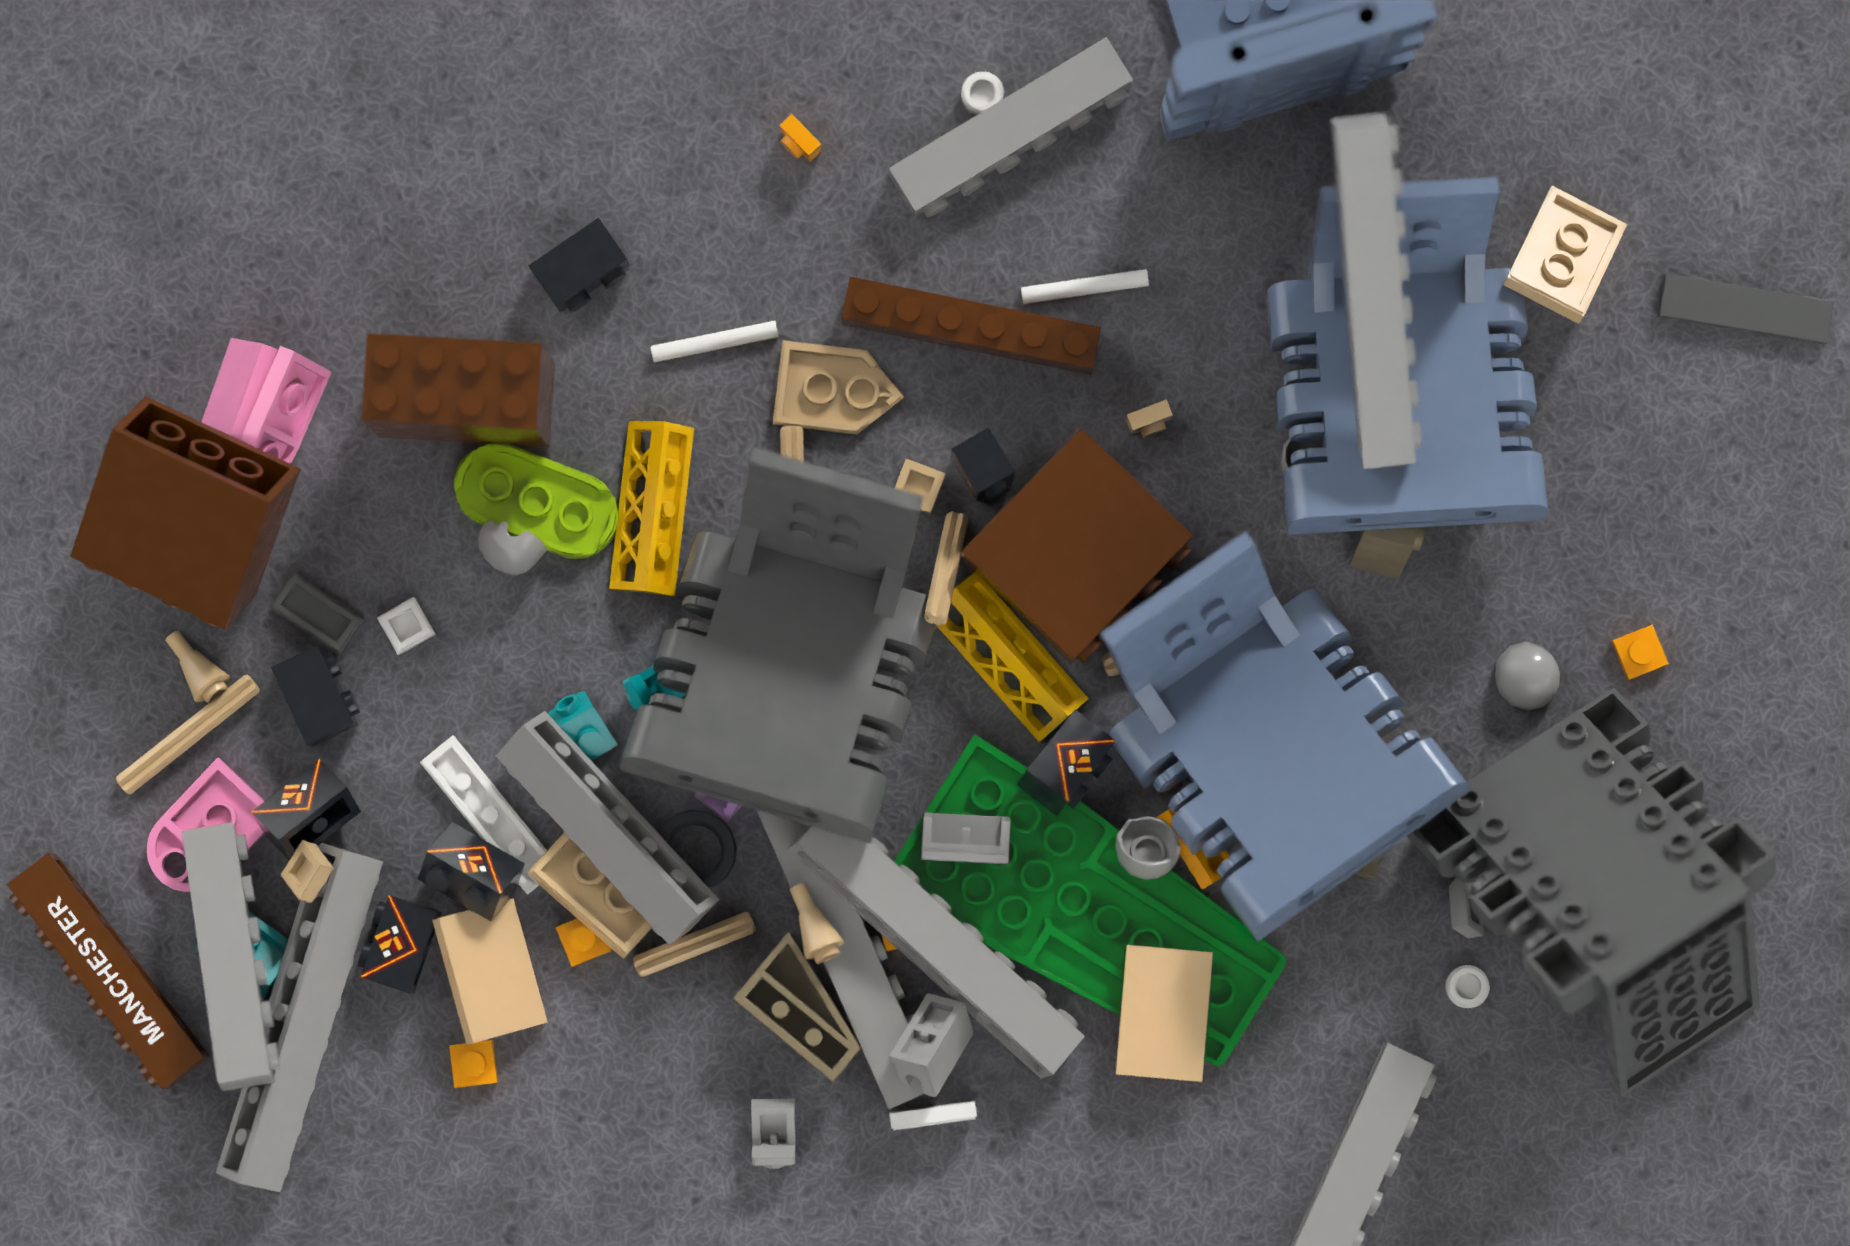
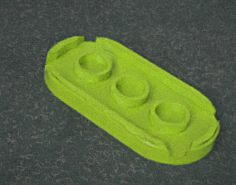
M491 443L476 450L474 449L462 459L455 473L454 489L460 508L468 518L481 526L489 520L497 524L505 521L508 523L507 533L510 536H518L525 531H529L545 545L547 551L570 559H583L593 556L602 551L611 542L616 533L618 525L616 500L601 480L513 445Z

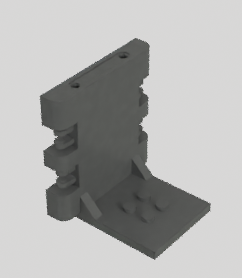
M754 447L748 464L741 519L736 539L713 532H700L696 534L679 584L678 596L684 597L682 602L684 609L693 615L696 614L710 619L711 622L707 624L691 620L690 618L677 620L674 629H668L663 632L654 659L653 671L659 672L657 681L668 689L687 694L686 698L681 699L671 695L656 693L651 696L650 705L638 708L621 758L620 770L871 843L888 786L887 778L880 774V772H883L885 763L874 755L855 750L854 747L855 744L874 748L875 750H887L888 748L890 749L892 741L901 743L912 706L911 702L904 697L908 688L903 682L878 674L877 672L878 669L898 673L899 675H909L913 673L915 665L924 667L937 625L935 623H928L924 619L928 595L903 588L924 496Z
M1613 687L1467 781L1470 788L1468 793L1407 835V837L1443 877L1455 876L1461 882H1468L1487 871L1482 878H1478L1472 885L1469 893L1472 895L1473 911L1494 935L1502 936L1507 934L1510 939L1519 940L1537 929L1540 930L1525 942L1521 950L1525 954L1526 971L1566 1014L1574 1013L1594 1001L1603 1021L1611 1087L1622 1098L1760 1006L1751 896L1762 890L1772 880L1776 872V857L1739 817L1726 825L1718 819L1708 820L1707 823H1703L1694 830L1692 829L1706 816L1709 810L1704 803H1701L1704 798L1703 780L1684 760H1681L1671 768L1660 762L1639 773L1643 767H1646L1652 761L1655 754L1648 747L1650 742L1649 723Z

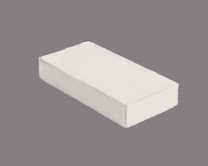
M975 1100L889 1113L891 1129L893 1128L894 1130L973 1120L977 1117Z

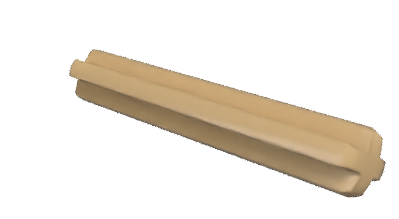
M249 675L242 676L116 777L119 786L127 794L135 792L256 696L260 691L256 682Z

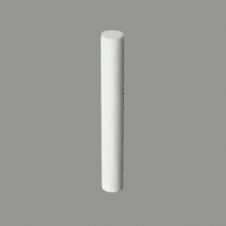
M1147 269L1021 287L1023 304L1144 287L1149 286Z
M770 321L651 346V352L655 363L777 338L779 336L776 322Z

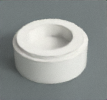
M977 72L970 75L962 86L963 104L970 112L976 115L1003 100L1004 97L1001 81L989 72Z
M1463 965L1450 972L1446 979L1445 989L1448 998L1455 1005L1462 1008H1474L1485 1001L1489 994L1490 985L1486 974L1481 969L1471 965Z

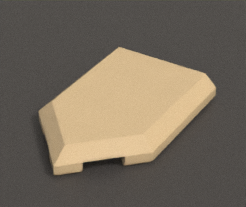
M783 340L773 425L799 426L803 429L858 435L904 398L867 350Z

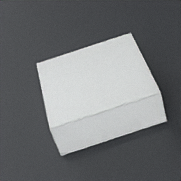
M415 597L377 617L398 655L436 635Z

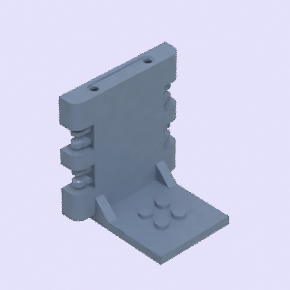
M1166 0L1180 46V50L1175 55L1170 78L1159 113L1166 142L1201 131L1209 132L1216 129L1219 132L1230 131L1242 126L1243 121L1338 93L1341 96L1355 94L1364 90L1368 82L1408 71L1415 60L1413 50L1421 48L1425 42L1422 32L1431 30L1438 18L1433 0Z
M1498 177L1402 183V195L1395 196L1396 212H1403L1406 237L1398 239L1399 255L1406 254L1409 269V281L1401 282L1403 297H1410L1412 309V323H1405L1406 339H1413L1415 349V365H1408L1409 381L1416 380L1419 405L1411 407L1412 422H1419L1422 448H1414L1415 463L1369 469H1363L1358 456L1336 187H1321L1308 279L1276 283L1268 288L1266 298L1271 352L1282 351V360L1288 364L1315 363V369L1295 370L1284 375V384L1286 386L1281 387L1277 391L1275 401L1278 431L1289 430V439L1294 442H1322L1323 448L1295 451L1291 454V461L1294 466L1284 471L1283 490L1287 535L1547 519L1549 508L1542 454L1531 451L1533 450L1532 440L1527 437H1500L1501 431H1516L1530 425L1529 416H1535L1537 402L1534 376L1524 371V365L1520 359L1512 357L1491 359V353L1510 352L1521 347L1520 338L1526 337L1528 330L1525 296L1503 285L1510 268L1485 269V253L1499 197Z
M1246 531L1101 633L1137 708L1118 722L1110 731L1109 736L1115 740L1112 746L1143 789L1153 784L1158 792H1165L1187 777L1191 780L1192 783L1177 793L1170 800L1168 806L1173 812H1177L1173 816L1171 824L1192 855L1202 849L1206 857H1214L1236 842L1240 845L1241 849L1225 859L1217 871L1222 878H1227L1221 886L1224 898L1257 942L1470 791L1467 781L1433 738L1419 741L1421 737L1415 730H1409L1387 745L1382 741V738L1399 727L1405 718L1400 710H1398L1403 706L1401 697L1382 673L1377 672L1369 675L1370 672L1365 666L1353 668L1337 680L1333 678L1332 674L1346 665L1353 657V650L1347 646L1353 642L1350 632L1315 589L1304 591L1281 606L1274 595L1256 544Z

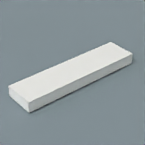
M452 735L420 761V763L483 840L525 863L518 884L528 895L539 886L527 875L528 871L548 850L457 738Z

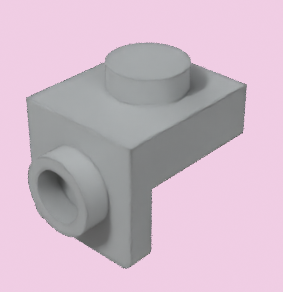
M752 1099V1165L764 1166L770 1169L794 1165L796 1154L795 1099Z

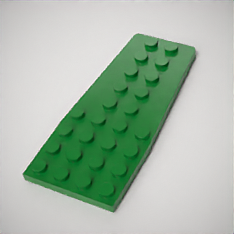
M974 734L925 813L1010 817L1008 864L922 860L924 814L895 858L894 863L897 866L904 865L912 870L920 879L918 885L930 896L936 894L944 899L952 909L950 912L952 916L961 924L968 923L981 933L984 938L982 943L1119 1016L1121 1012L1126 945L1213 952L1204 1060L1216 1066L1224 1064L1286 966L1285 956L1265 940L1261 939L1257 942L1244 924L1174 871L1170 870L1167 874L1155 879H1142L1130 875L1119 864L1115 849L1116 836L1119 833L1117 828L1081 801L1074 809L1066 805L1058 816L1054 815L1017 786V783L1028 768Z

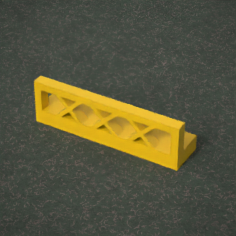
M665 421L628 422L618 508V525L615 534L609 585L610 590L675 596L694 428ZM642 432H651L650 448L643 454L641 451ZM643 474L646 479L645 490L638 496L636 484ZM638 516L641 521L640 532L633 538L631 535L632 522ZM634 559L636 563L634 582L625 581L627 564Z
M976 572L954 588L951 604L963 616L964 627L955 625L949 617L945 624L936 626L1040 743L1089 698L997 593ZM976 639L983 640L992 649V659L985 658L979 653L976 648ZM1004 671L1013 673L1019 679L1020 691L1009 687L1004 679ZM1032 703L1041 705L1053 718L1047 725L1044 726L1033 714Z

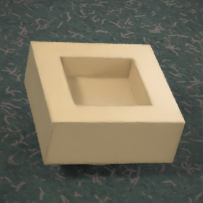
M1166 399L1127 414L1125 421L1131 435L1141 431L1142 437L1146 438L1166 430L1164 422L1171 420L1173 414Z
M906 459L895 488L924 496L921 511L931 515L946 473Z
M302 840L281 873V876L299 900L312 903L334 868L316 844Z

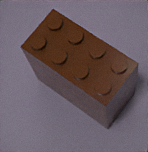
M367 333L361 420L380 438L484 444L506 443L519 446L550 447L555 362L542 343Z
M145 396L111 430L70 557L84 563L87 568L93 571L106 573L122 581L129 588L142 590L161 599L167 606L180 608L199 617L201 621L208 625L218 626L226 630L258 591L301 469Z
M1081 428L961 551V560L976 572L1070 665L1077 658L1084 664L1103 643L1098 636L1106 628L1111 627L1132 612L1128 605L1136 597L1144 602L1163 581L1157 575L1166 566L1173 572L1190 554L1192 549L1187 544L1193 535Z

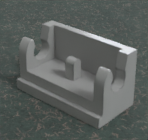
M924 812L922 860L1008 864L1010 817Z
M926 994L889 1055L890 1062L895 1064L900 1081L906 1087L910 1085L913 1076L921 1081V1087L926 1095L933 1097L938 1095L974 1034L966 1004L945 997Z

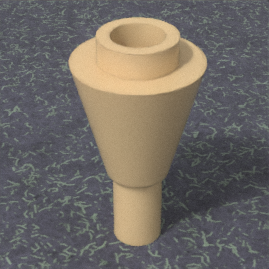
M179 630L171 633L165 641L180 660L179 663L195 702L206 701L210 703L228 688L226 684L230 676L200 652L193 650Z
M806 883L792 887L790 892L800 913L798 917L805 959L814 958L818 964L840 954L838 947L843 945L845 941L821 910L815 907Z

